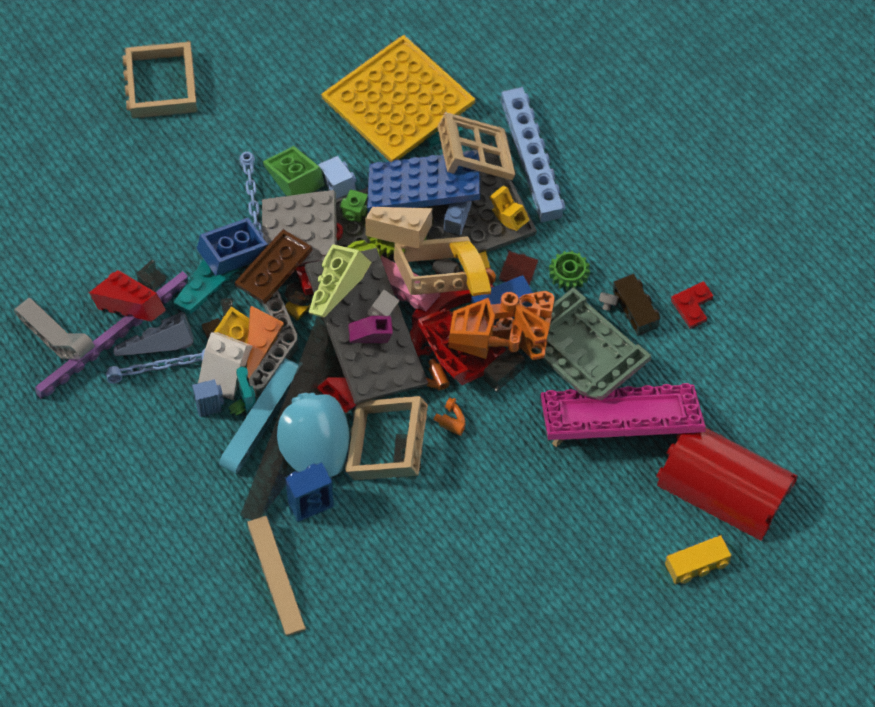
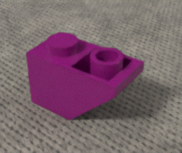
M370 316L348 325L350 343H388L393 334L391 316Z

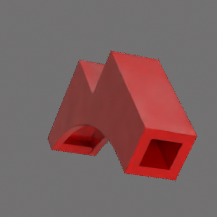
M470 290L439 293L438 299L426 312L420 308L415 310L412 315V325L415 320L444 308L451 310L456 306L471 302L472 294Z

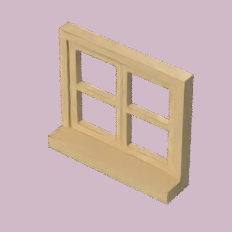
M444 113L438 124V130L447 172L454 174L457 167L462 166L513 180L515 171L505 129L451 113ZM457 126L473 130L476 142L459 137ZM479 132L495 136L498 148L482 144ZM461 145L478 149L480 161L464 157ZM483 151L499 155L502 167L486 163Z

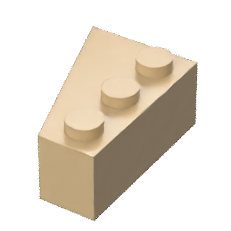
M372 207L366 217V236L418 249L432 227V208Z

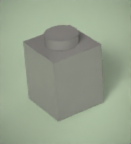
M383 290L367 314L370 316H390L400 300Z

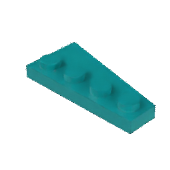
M203 259L173 302V307L187 314L193 313L207 300L209 295L217 292L224 282L232 279L233 275L237 271L240 272L244 266L215 276Z

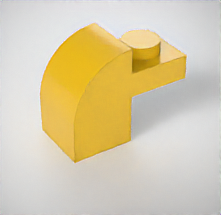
M502 186L490 196L494 205L493 213L506 227L517 231L529 221L524 206L513 201L507 187Z

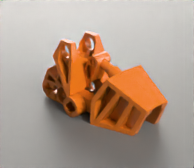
M540 291L522 295L518 299L515 293L506 292L502 295L500 304L491 305L489 298L457 309L453 311L448 348L486 359L490 347L505 346L511 352L518 351L520 347L532 360L544 358L551 324L554 295L548 291ZM530 302L532 306L526 307L522 303ZM494 319H499V321L496 322V326H493ZM539 348L541 353L534 354L531 349Z

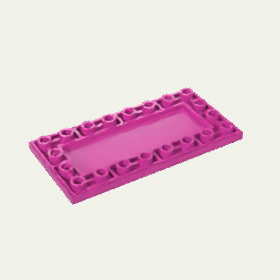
M688 383L674 386L664 384L655 387L645 385L636 388L625 386L623 388H616L602 401L581 395L573 389L558 392L548 390L541 393V404L548 440L705 432V423L695 386Z

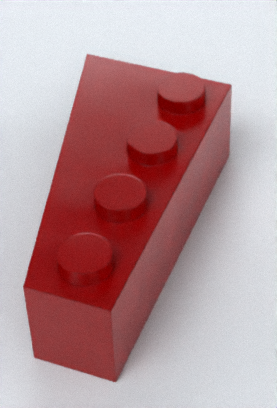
M119 270L111 273L107 279L89 292L99 310L108 309L112 313L118 311L124 316L133 315L134 318L150 322L166 311L156 292Z

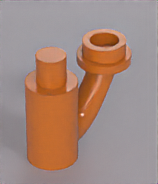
M431 359L428 363L430 365L429 372L433 380L426 377L427 386L437 388L438 390L446 389L450 382L441 364H437L435 359Z
M449 398L445 408L449 412L453 410L457 419L446 414L441 416L436 413L433 420L438 422L440 427L461 436L466 426L465 417L456 404V399Z

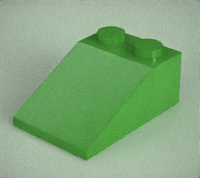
M295 146L263 161V165L286 196L315 192L325 186L320 167Z

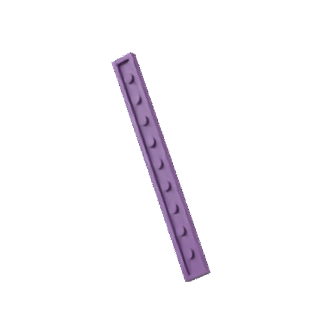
M182 271L160 288L156 293L161 302L166 304L176 292H181L188 282V276ZM133 315L123 317L93 341L95 347L81 359H70L35 387L36 394L41 399L44 396H50L58 385L65 384L73 373L80 372L87 362L97 359L101 351L111 348L115 340L119 337H125L129 329L140 325L143 320L134 318Z

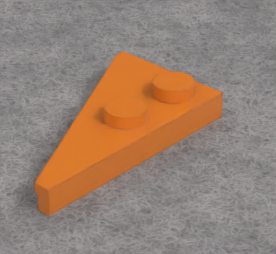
M253 306L250 307L248 344L253 346L247 360L248 380L266 356L284 326V322Z

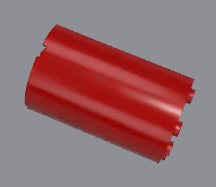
M706 427L705 432L678 433L676 437L678 441L676 444L672 443L668 449L667 454H669L664 468L661 467L656 475V478L659 479L657 486L762 541L786 494L789 495L796 483L798 475Z

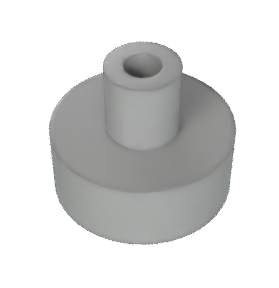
M603 292L600 293L599 301L604 302L603 309L610 311L611 304L617 305L619 299L616 295Z

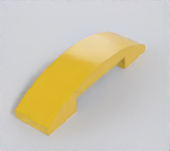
M469 241L450 243L449 246L454 257L459 258L466 273L467 286L472 296L491 294L487 272L475 246Z

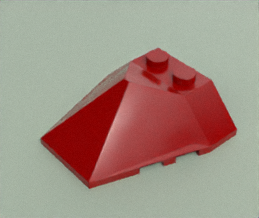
M446 308L418 319L417 323L441 366L461 385L488 374L509 352L504 346L490 347L487 358L484 359L448 348L453 312Z

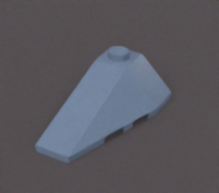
M179 312L162 320V324L157 328H147L140 337L135 335L114 346V355L121 356L188 348L193 343V333L185 312Z

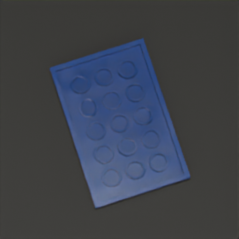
M478 150L463 152L464 157L480 161ZM444 155L414 157L405 160L369 164L368 213L372 207L418 208L480 200V171L458 166L454 174L449 173L446 169Z

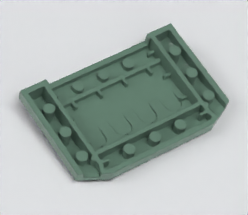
M574 287L554 303L545 355L541 359L581 395L602 401L652 359L651 355L639 344L635 345L591 307L587 303L586 298ZM539 348L531 349L536 354L541 353V350Z

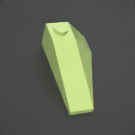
M332 244L323 260V273L318 277L320 284L318 290L314 292L309 313L324 318L363 279L372 262L359 250Z

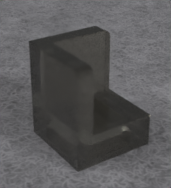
M150 260L136 273L137 281L152 291H155L166 281V276L156 269V264L153 260Z

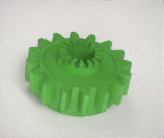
M563 251V254H556V259L551 260L549 278L553 279V284L559 283V289L563 286L566 287V291L569 290V287L576 289V286L582 288L583 282H588L590 264L586 263V257L582 258L580 256L581 253Z

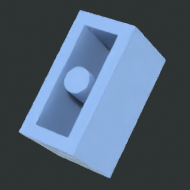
M338 156L318 164L324 183L329 190L336 192V199L347 195L350 189L356 191L355 182L357 181L354 173L349 172L346 162H342Z

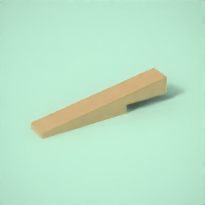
M267 516L248 521V529L285 635L289 636L304 631L305 627Z

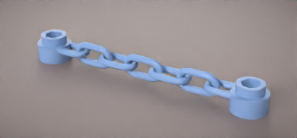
M244 152L240 155V165L243 167L244 173L248 175L246 192L251 196V201L248 204L249 213L254 217L253 225L256 228L259 225L258 232L263 237L262 225L260 222H257V216L260 212L259 204L257 201H254V195L257 191L256 183L254 180H251L255 159L252 153ZM248 183H249L250 186H251L252 183H253L254 192H253V190H250V192H249ZM251 204H252L253 207H254L255 204H256L257 213H256V211H253V213H252Z
M205 349L199 354L185 355L168 360L164 359L143 365H133L122 369L112 366L107 369V381L115 384L120 382L122 376L140 374L146 371L203 361ZM190 358V361L183 362V359ZM165 362V366L158 367L159 363ZM139 367L140 371L133 372V368Z

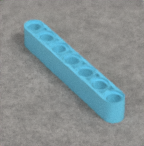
M289 359L283 360L222 454L219 466L235 474L240 472L301 376L303 366Z

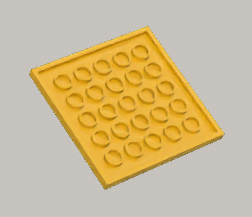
M402 35L321 94L322 99L390 162L399 160L438 131V124L445 112L459 116L475 104L473 96L405 35Z

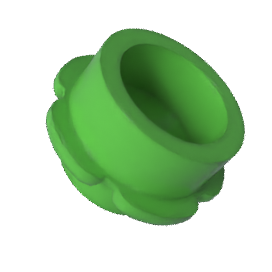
M242 399L228 407L231 411L230 414L234 413L236 416L246 410Z

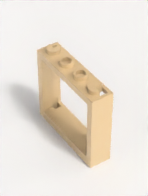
M190 42L125 48L126 55H123V65L127 66V70H124V79L128 81V85H125L126 96H129V101H126L127 111H131L132 118L197 112ZM184 56L188 98L136 103L132 61Z
M468 236L424 240L419 249L395 243L394 261L410 295L469 290L465 272L415 277L408 264L411 261L455 258L449 246L450 243L470 242Z
M420 396L370 400L356 404L353 412L354 422L353 427H351L348 462L345 465L346 472L353 480L418 476L428 404ZM411 410L404 462L360 465L367 414Z

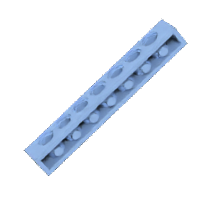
M523 87L503 91L501 103L540 222L562 218L565 203L563 199L560 200L559 185L554 182V170L549 167V155L544 152V140L539 137L540 130L538 123L534 122L533 108L530 109L529 96L524 93Z

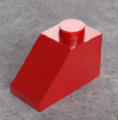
M328 377L317 387L324 395L334 397L340 403L344 413H347L356 405L346 378Z

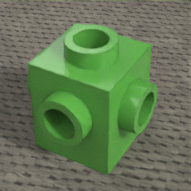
M350 189L347 198H343L340 208L342 209L343 217L350 221L361 222L362 217L368 213V194Z

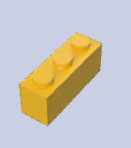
M720 535L668 555L665 565L674 583L681 582L684 584L695 576H705L713 569L725 568L730 562L731 554Z

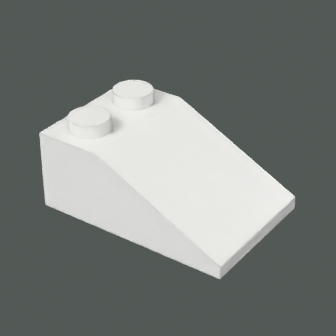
M211 332L204 351L198 383L215 379L216 384L221 385L223 397L234 400L239 385L236 371L239 367H245L253 345L218 332Z

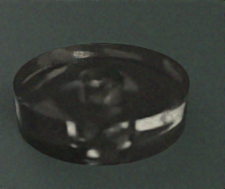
M299 282L289 283L284 293L288 301L299 306L311 305L314 295H305Z

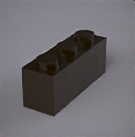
M633 273L614 281L612 291L614 295L619 297L618 302L637 336L658 328L659 320L661 319L657 309L654 310L650 296L645 294L641 280L637 279Z

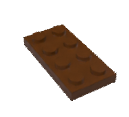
M282 229L236 280V287L261 303L266 304L313 251L312 246Z

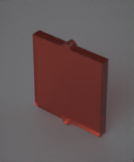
M509 251L499 280L507 282L523 275L530 286L538 259Z

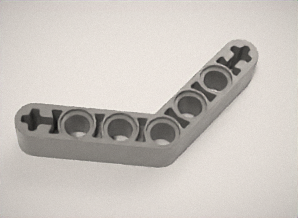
M278 290L274 293L272 299H269L263 306L268 315L284 322L286 326L282 327L277 336L278 339L249 379V386H253L256 397H260L283 360H290L298 349L297 333ZM267 369L272 370L271 372H265Z
M27 298L14 309L17 317L61 359H81L95 347L93 341L86 334L67 333L31 298Z

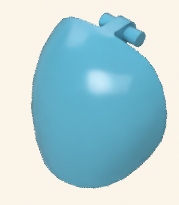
M302 393L298 397L292 398V404L283 411L278 423L277 441L283 457L297 472L305 470L312 464L323 463L329 477L343 471L348 458L350 436L347 418L340 403L330 395H315V393Z

